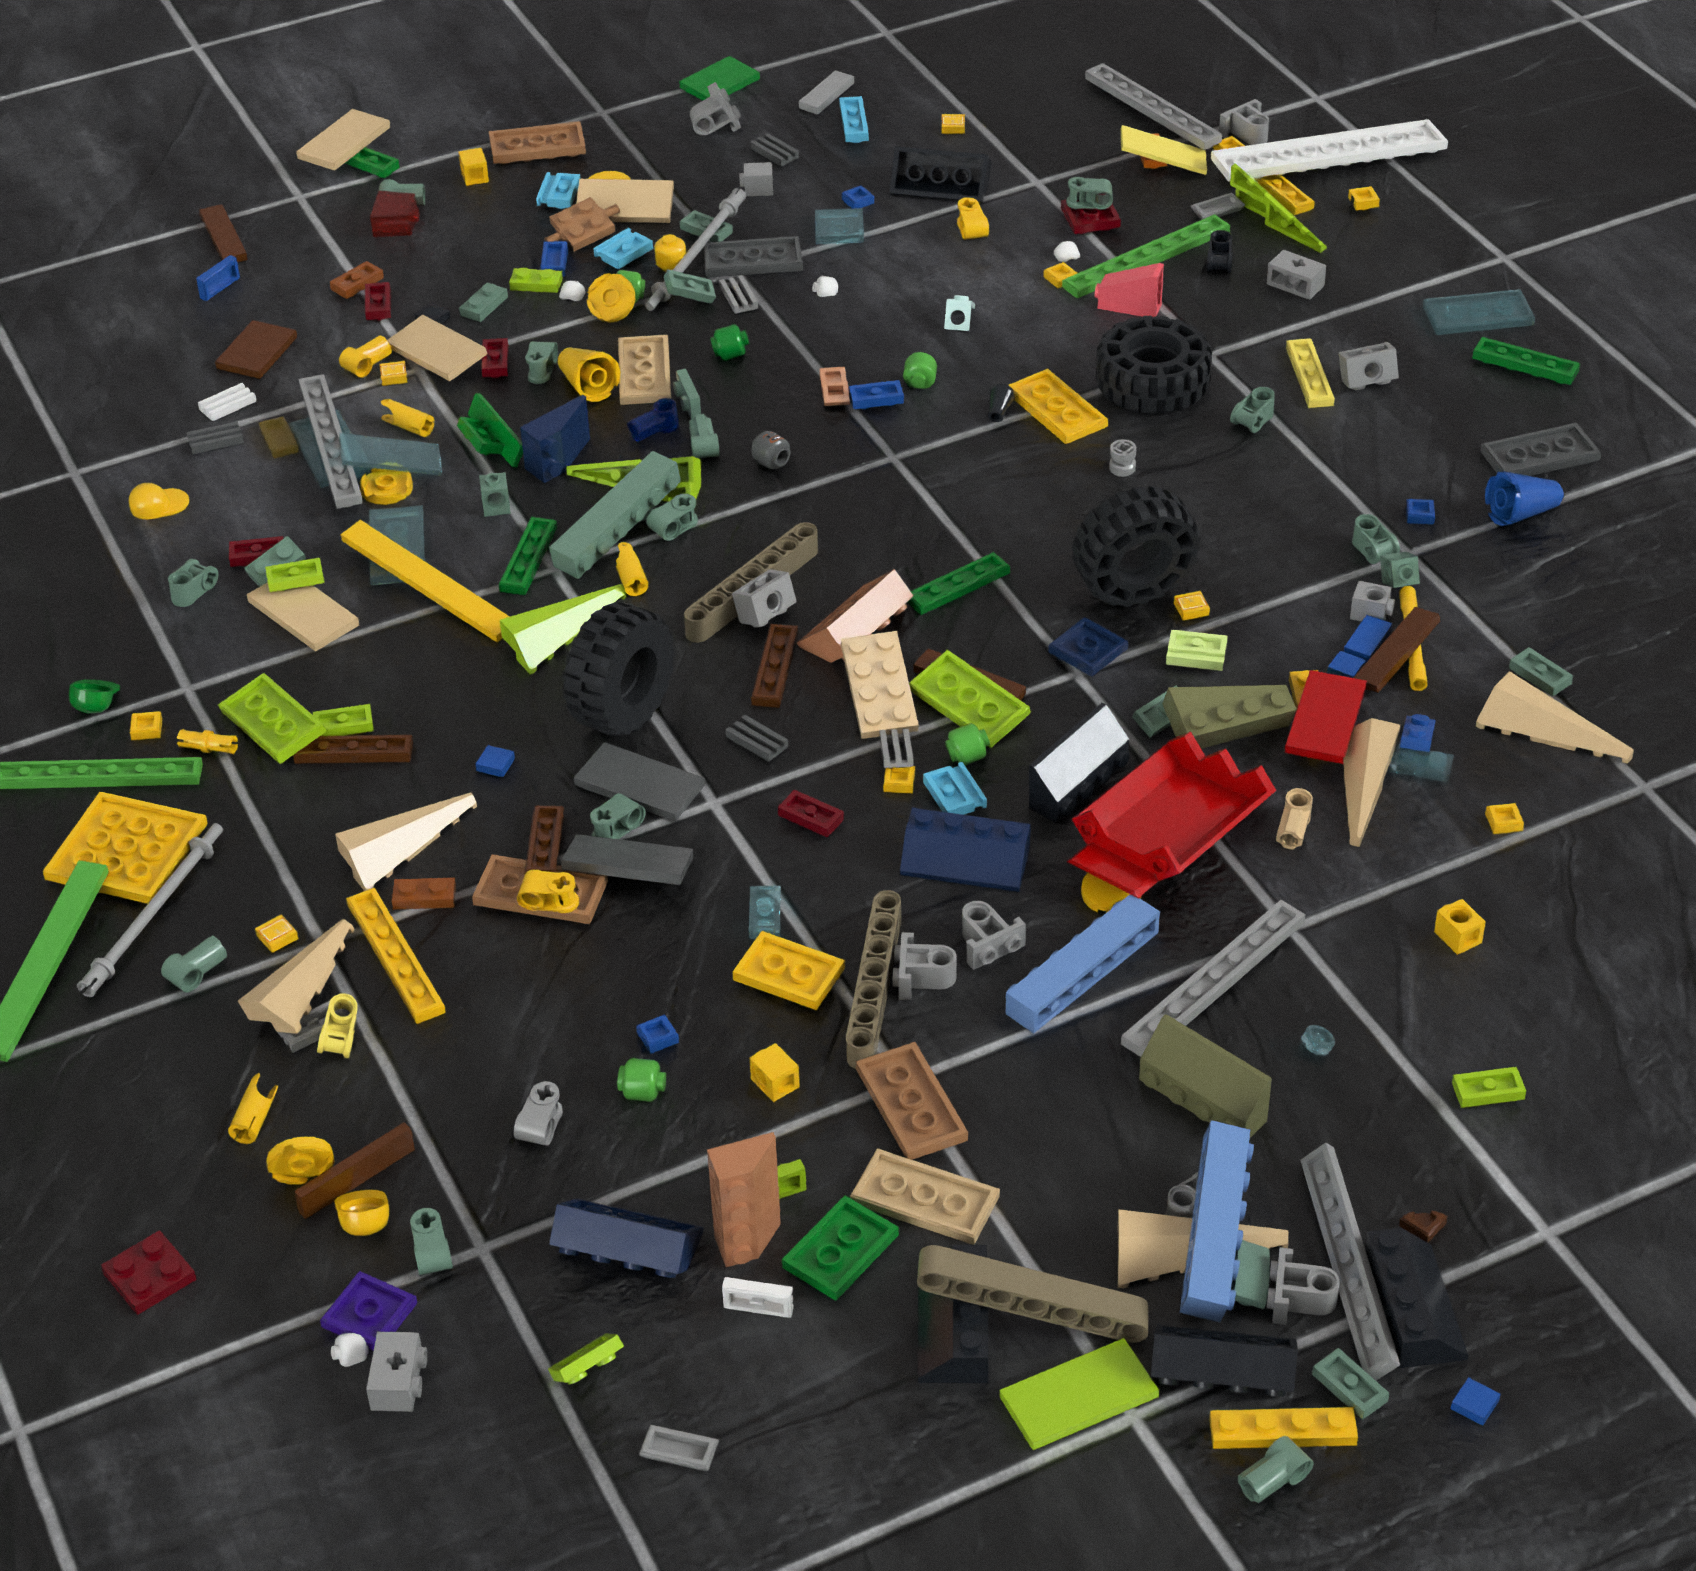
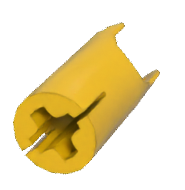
M391 399L381 401V405L388 407L393 415H383L381 417L383 421L422 437L429 436L433 431L435 424L433 416Z
M621 542L618 544L620 552L619 557L616 559L617 572L625 592L630 596H640L648 589L647 578L631 544Z
M257 1073L251 1079L228 1128L230 1137L236 1138L235 1141L239 1143L251 1144L256 1140L278 1089V1085H275L270 1090L267 1098L262 1096L257 1091L256 1086L260 1073Z

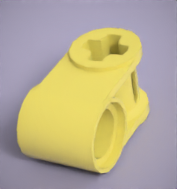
M340 993L330 1000L325 1023L322 1025L317 1053L322 1054L323 1051L343 1054L344 1058L349 1059L357 1018V1002L351 995ZM338 1009H346L350 1012V1014L348 1016L341 1017L337 1015L335 1011Z

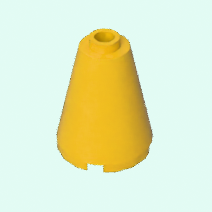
M569 347L564 349L558 356V366L578 395L586 396V400L590 402H600L608 398L612 394L610 392L614 386L617 387L619 384L621 373L619 363L606 352Z

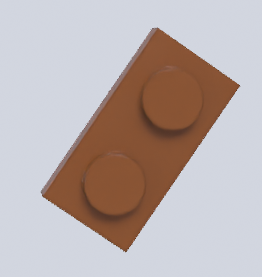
M366 261L330 281V288L335 293L348 299L364 290L365 284L376 283L383 279V270Z
M455 878L394 879L392 894L393 910L454 908Z

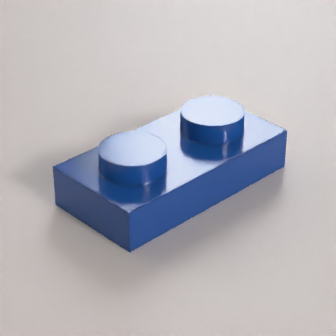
M899 380L849 386V396L853 409L893 406L904 403V394Z
M1422 714L1406 715L1400 748L1429 752L1436 720L1429 719L1428 716Z

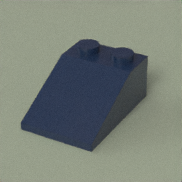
M584 395L520 427L525 469L543 483L565 473L567 470L566 466L572 464L590 440L587 400Z

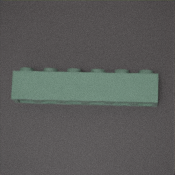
M654 451L648 454L549 547L553 566L579 579L624 537L634 525L641 521L651 507L653 508L658 505L672 489L677 487L681 482L677 462Z

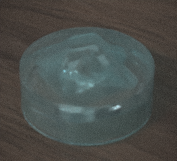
M1319 1025L1308 1026L1301 1036L1302 1044L1316 1055H1328L1335 1045L1333 1035L1326 1028Z

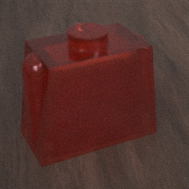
M378 191L370 216L373 237L412 235L415 223L419 222L420 218L416 195L413 193Z

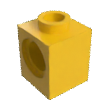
M482 148L458 151L460 169L466 186L489 182L487 162Z
M1460 899L1452 904H1446L1437 910L1434 932L1458 955L1482 943L1486 921L1463 899Z
M776 1043L758 1051L749 1058L751 1080L773 1102L800 1087L799 1066Z

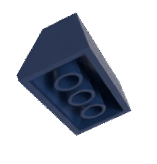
M912 808L905 830L900 875L1019 892L1030 852L1031 824Z
M574 1199L557 1204L549 1245L560 1247L559 1252L563 1254L578 1256L580 1252L592 1254L591 1259L594 1261L611 1263L612 1259L623 1261V1267L628 1269L643 1270L645 1266L656 1269V1275L675 1278L676 1274L688 1270L702 1237L704 1227L582 1199Z

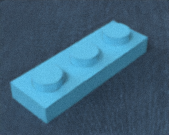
M862 96L839 98L845 142L860 143L862 141H869Z

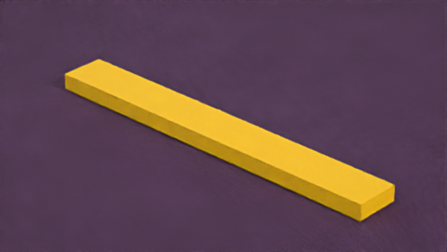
M359 520L341 534L344 543L495 642L502 639L500 620L510 617L362 520Z

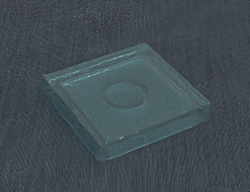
M863 208L815 210L816 244L863 243Z

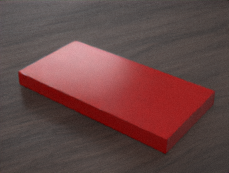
M1310 670L1285 745V753L1343 764L1366 690L1367 681Z

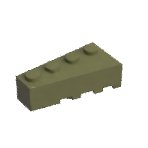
M1286 685L1169 687L1162 702L1175 736L1178 737L1191 731L1201 749L1289 726L1297 711Z

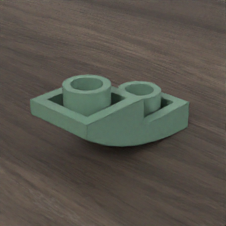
M1242 1240L1239 1251H1235V1259L1239 1260L1240 1264L1237 1278L1235 1281L1232 1280L1231 1289L1236 1290L1235 1301L1241 1305L1264 1309L1267 1302L1270 1278L1269 1248Z

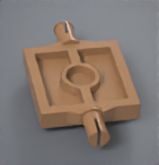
M589 197L549 217L551 225L557 232L545 237V242L566 241L575 252L614 233L615 225L609 218L620 213V209L616 203L606 209H602Z

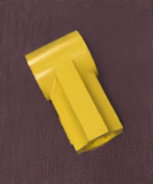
M380 335L357 349L348 347L343 350L339 357V364L342 368L358 377H366L374 364L392 354L391 346L386 338Z

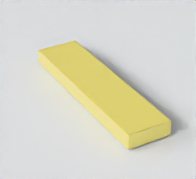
M1312 339L1286 341V350L1308 408L1334 406L1335 398Z

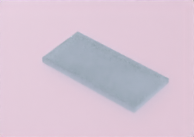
M343 433L339 435L342 465L442 475L439 444Z

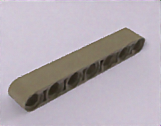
M809 522L797 524L690 605L684 611L686 638L691 642H704L736 618L738 614L732 593L769 569L789 572V575H791L815 557L818 553L817 527Z
M891 890L880 891L873 898L846 1033L847 1063L854 1069H856V1061L876 1055L894 964L895 945L898 943L901 927V897L898 893Z
M926 1246L919 1252L917 1284L919 1288L926 1292L1116 1340L1124 1338L1126 1342L1130 1343L1141 1342L1148 1337L1149 1305L1142 1297L942 1246Z

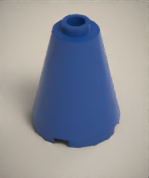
M1505 471L1497 472L1496 476H1491L1485 489V504H1490L1492 511L1488 513L1489 517L1495 524L1500 526H1508L1554 509L1561 504L1564 497L1563 489L1557 481Z

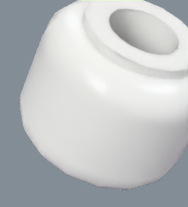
M1071 241L1061 242L1054 250V255L1060 262L1080 258L1076 244Z
M820 276L813 283L812 291L817 292V295L820 297L834 296L838 293V283L833 277Z
M566 281L561 288L559 297L562 300L580 301L586 291L584 286L578 281Z
M355 1333L340 1334L336 1338L334 1346L331 1347L332 1359H339L340 1364L345 1367L366 1360L367 1354H369L368 1345L364 1338Z

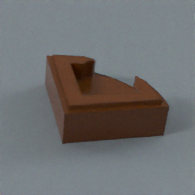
M1437 1211L1416 1214L1415 1212H1409L1400 1218L1399 1227L1428 1243L1446 1225L1448 1216Z

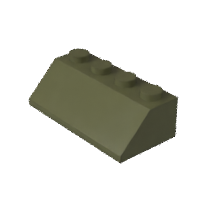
M1167 1014L1161 1018L1140 1058L1139 1080L1149 1088H1154L1167 1096L1173 1103L1188 1109L1203 1121L1210 1123L1213 1120L1250 1129L1251 1138L1267 1122L1272 1078Z

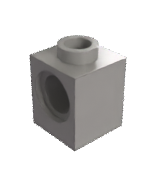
M1358 581L1352 597L1350 619L1362 621L1366 615L1385 621L1386 616H1391L1394 609L1395 599H1390L1392 587Z

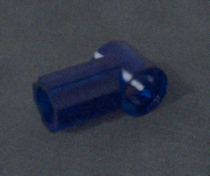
M670 398L659 399L654 403L653 410L627 422L632 438L639 442L659 431L670 433L678 429L679 419L676 402Z

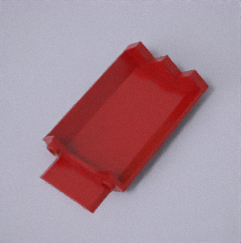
M1190 731L1168 741L1072 818L1087 845L1067 862L1136 898H1140L1158 881L1180 874L1277 790L1262 765L1240 773L1226 748L1205 756Z

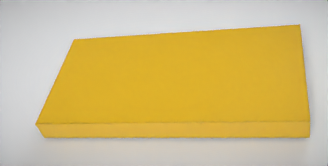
M1049 369L1009 384L1014 391V400L1065 444L1108 427V418Z

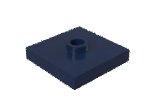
M1085 617L1048 645V652L1091 677L1128 649L1127 640Z

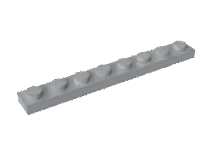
M1104 63L1085 71L1086 80L1203 150L1210 149L1212 146L1222 142V133Z
M324 374L299 379L300 389L336 509L363 504L362 495Z
M1283 900L1277 902L1121 1036V1045L1141 1057L1161 1018L1165 1014L1185 1026L1189 1024L1305 923L1306 914Z
M1325 1142L1300 1161L1332 1269L1340 1279L1339 1293L1361 1368L1377 1381L1400 1366V1362L1335 1149Z

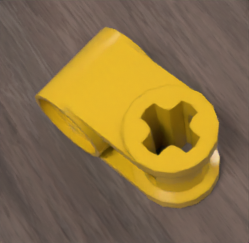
M974 198L960 199L957 204L959 210L957 226L963 240L988 237V220L979 202Z
M529 870L523 878L517 895V902L521 907L531 911L572 912L579 905V897L574 892L575 878L566 872L556 873Z

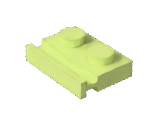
M1171 630L1166 665L1223 671L1228 636Z

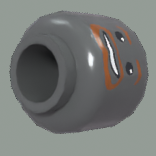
M764 431L756 436L752 442V457L755 461L769 469H777L784 466L790 458V444L785 438L775 432Z

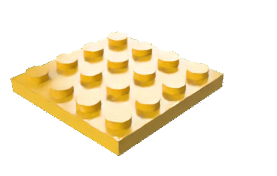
M99 792L43 870L44 878L48 881L66 885L79 860L107 865L109 873L99 893L148 904L190 851L189 841L193 837H199L207 826L206 815Z

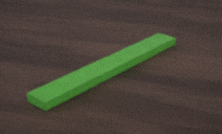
M1214 214L1062 280V288L1078 299L1094 292L1097 283L1102 282L1105 274L1163 262L1210 241V235L1214 231L1225 230L1230 232V225Z
M201 757L0 762V789L199 785L203 763Z
M80 860L76 864L0 1005V1061H9L109 873L107 865Z

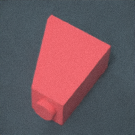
M1157 263L1105 274L1102 282L1097 283L1094 297L1098 298L1097 309L1141 317H1156L1162 306L1164 264Z

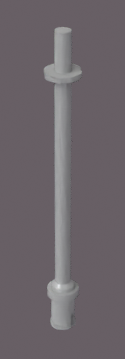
M734 188L728 198L721 201L719 204L720 212L675 266L673 271L683 273L725 219L736 215L738 207L746 199V194L742 189L738 191V188ZM665 280L663 283L656 282L652 285L651 291L653 295L647 301L645 307L649 311H653L660 301L666 302L672 297V294H669L667 291Z
M214 823L202 838L193 837L189 841L191 852L106 956L93 960L90 965L91 969L77 984L80 992L85 986L88 987L83 993L84 996L93 997L104 981L113 977L115 974L114 964L201 858L210 859L213 856L212 844L223 831L219 824Z

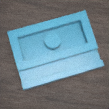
M547 172L536 197L537 206L546 203L547 207H556L558 209L571 207L578 191L580 174L557 173L554 176Z
M627 228L593 248L594 257L600 256L605 263L620 269L652 250L653 241L637 232L632 233L631 229Z
M963 762L958 763V766L954 768L947 766L923 774V783L942 812L964 815L974 812L976 807L987 808V798Z

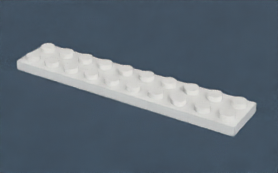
M1429 119L1214 150L1211 152V160L1229 182L1231 179V166L1235 163L1253 178L1260 179L1269 175L1280 176L1285 173L1306 172L1316 168L1327 169L1330 166H1348L1351 163L1372 162L1377 159H1393L1394 157L1404 155L1414 156L1417 153H1435L1438 150L1447 149L1448 140Z

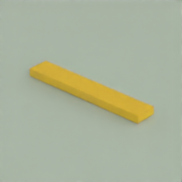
M1230 136L1222 139L1221 143L1214 145L1213 150L1242 147L1245 145L1235 137ZM1269 175L1255 179L1293 215L1314 209L1315 202L1282 175Z
M372 888L346 898L350 911L416 1024L446 1013L445 1005L376 889Z

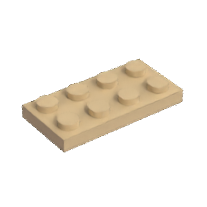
M897 631L841 638V649L861 739L880 737V730H886V735H891V729H897L898 734L903 733V729H909V732L918 731L919 724Z

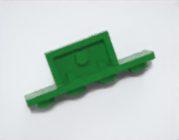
M475 393L468 411L470 418L459 417L457 427L478 453L483 455L501 454L511 467H518L523 456L522 441L481 394Z

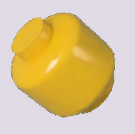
M671 234L660 238L654 245L656 265L665 272L668 269L673 270L686 254L685 242Z

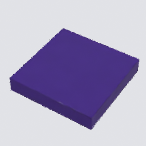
M359 1271L320 1319L321 1327L337 1335L346 1333L359 1334L364 1338L368 1349L374 1351L377 1332H396L417 1305V1298L411 1293Z

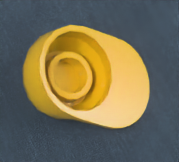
M153 483L139 484L132 489L129 495L131 513L133 516L145 520L180 513L189 504V496L186 492L175 488L162 489Z
M354 1191L343 1194L334 1201L340 1225L344 1231L351 1235L368 1236L381 1231L388 1223L389 1203L383 1191Z

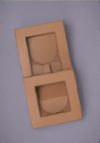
M845 367L820 368L819 375L824 406L850 405Z

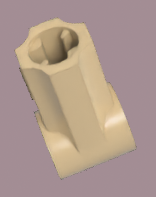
M1291 789L1286 794L1285 807L1276 836V841L1283 848L1294 850L1296 847L1302 846L1306 828L1311 819L1313 801L1311 793L1305 789Z

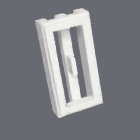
M240 383L198 402V406L203 414L211 421H215L255 403L256 396L253 392L250 393L248 387L245 388V385Z
M729 1277L724 1278L722 1285L724 1308L791 1318L794 1309L792 1304V1287Z

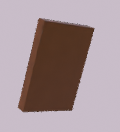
M252 320L215 361L216 369L261 379L297 338V332L294 329Z

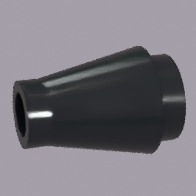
M997 384L990 390L988 418L993 422H1001L1004 415L1015 399L1014 391L1009 385Z

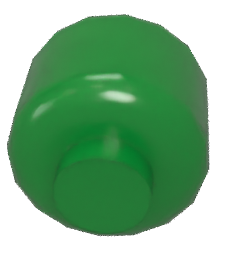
M736 324L715 330L714 337L710 338L715 356H720L724 361L743 356L746 352L745 346L749 345L746 331H740Z

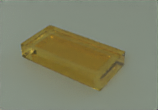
M284 416L259 423L260 431L273 458L299 452L296 440Z

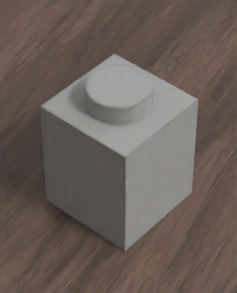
M772 162L744 163V173H739L740 187H745L746 196L773 195Z

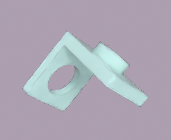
M954 295V299H947L944 329L969 331L971 309H975V303L969 301L968 296ZM956 310H960L965 314V320L960 325H955L951 321V314Z

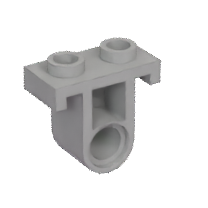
M716 82L707 86L710 97L696 104L690 110L693 129L699 135L711 134L728 123L733 132L741 128L739 122L741 114L735 105H730L728 102L730 98L724 88L720 90Z
M1254 99L1221 113L1219 132L1222 133V137H1228V134L1231 132L1250 145L1267 143L1269 117L1261 112L1262 103Z
M983 901L967 903L962 909V936L967 942V964L975 970L1024 947L1026 924L1020 917L1014 919V924L1009 926L988 903Z
M902 932L901 945H895L894 964H899V968H893V987H899V1000H911L912 988L947 989L951 987L957 979L956 952L951 947L945 945L914 944V933Z
M1280 1247L1278 1261L1271 1260L1269 1281L1276 1282L1275 1288H1268L1266 1308L1273 1309L1272 1324L1286 1325L1287 1312L1312 1315L1332 1313L1337 1305L1340 1279L1337 1273L1331 1268L1324 1266L1292 1263L1293 1249Z

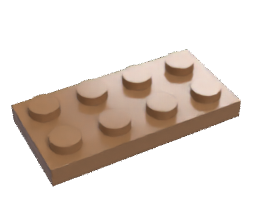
M580 121L489 131L493 164H508L516 161L529 162L534 159H554L561 156L575 157L580 154H586Z
M492 854L472 896L473 905L590 924L608 883V876L564 871L560 865H557L556 873L566 872L574 876L576 882L574 892L579 897L578 907L569 913L542 910L531 911L521 907L517 902V895L525 876L526 860Z
M916 1042L856 1061V1070L906 1158L913 1160L968 1141L967 1129Z

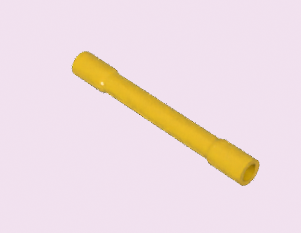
M1404 586L1399 590L1403 619L1407 617L1414 607H1418L1416 590L1412 586ZM1420 644L1408 658L1410 687L1415 691H1422L1428 685Z

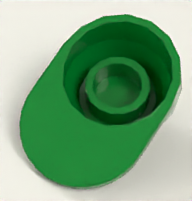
M78 680L70 684V704L76 710L88 714L104 712L110 706L113 694L120 690V685L102 680Z

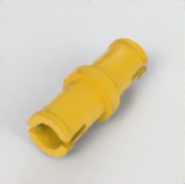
M181 729L177 736V739L183 740V742H177L179 748L201 749L203 753L217 751L234 754L238 748V744H232V742H238L235 735L214 734L211 730L195 732Z

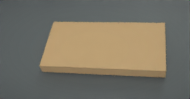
M351 109L296 151L297 159L335 171L390 128V120Z
M579 179L576 204L589 197L602 209H606L616 203L620 213L610 217L611 222L670 223L674 181Z
M424 315L387 340L392 351L448 381L453 380L487 355L484 346Z
M668 335L618 338L619 368L621 372L619 381L620 405L671 402Z
M267 582L247 594L250 604L315 652L359 626L358 617L315 586L269 592Z
M877 1148L850 1198L871 1211L975 1245L1000 1197V1189Z

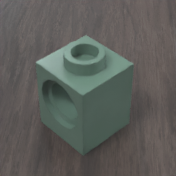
M506 472L479 475L484 517L511 514Z
M1409 552L1380 556L1382 583L1392 588L1420 584L1418 556Z

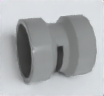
M1121 439L1111 444L1110 456L1112 458L1109 463L1111 473L1124 477L1135 472L1136 461L1134 458L1136 457L1137 449L1135 443Z

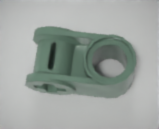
M1083 177L1069 179L1068 187L1070 188V193L1066 200V204L1073 209L1103 210L1112 205L1113 190L1109 180Z
M530 342L525 360L529 364L528 380L531 383L542 384L551 378L552 371L558 360V346L556 342Z
M1268 387L1253 389L1246 398L1235 405L1230 416V422L1234 425L1241 424L1249 428V431L1252 433L1258 432L1274 416L1275 392Z
M680 494L662 506L653 509L647 517V526L666 541L674 540L680 534L694 528L698 523V517L694 513V508L696 507L695 497L690 494Z
M1362 514L1355 519L1352 544L1366 557L1369 563L1376 564L1380 562L1381 555L1400 552V545L1396 536L1390 533L1378 518L1370 514Z
M196 559L187 560L183 566L168 576L172 603L178 607H187L194 604L199 597L215 586L218 580L217 568L203 566Z
M621 793L615 794L610 800L591 812L590 820L594 825L592 836L620 839L641 825L645 817V808Z
M432 1208L417 1210L412 1215L410 1224L415 1244L413 1247L419 1276L452 1269L453 1265L447 1238L445 1239L439 1213Z

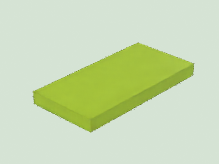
M946 650L909 682L912 693L960 727L972 723L977 726L978 730L984 729L990 742L989 748L997 744L1031 713L1028 705L949 650Z
M265 673L218 704L225 716L279 764L326 732L322 722Z
M1124 1338L1000 1390V1399L1032 1450H1036L1159 1396V1389Z

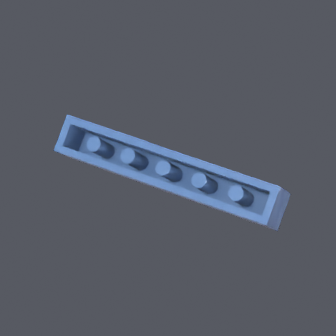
M1128 895L1122 901L1116 902L1111 910L1102 917L1096 918L1091 926L1082 933L1076 934L1062 949L1054 951L1048 960L1039 967H1034L1023 980L1010 986L1005 995V1014L1034 1034L1157 935L1160 911L1132 895Z
M1211 1120L1203 1136L1179 1313L1221 1322L1226 1310L1232 1311L1236 1290L1231 1289L1232 1280L1235 1281L1237 1278L1240 1261L1235 1259V1251H1239L1243 1239V1231L1238 1230L1239 1221L1242 1222L1247 1207V1202L1242 1201L1243 1192L1247 1191L1250 1181V1172H1245L1246 1163H1250L1254 1150V1144L1249 1143L1250 1129Z

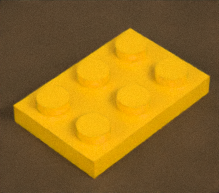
M761 931L733 970V980L817 1010L845 970V960Z

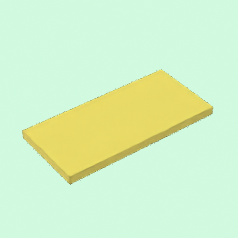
M1121 126L1122 151L1206 175V150L1127 126Z

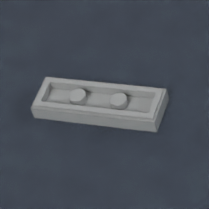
M835 70L799 101V109L818 115L854 84V76Z

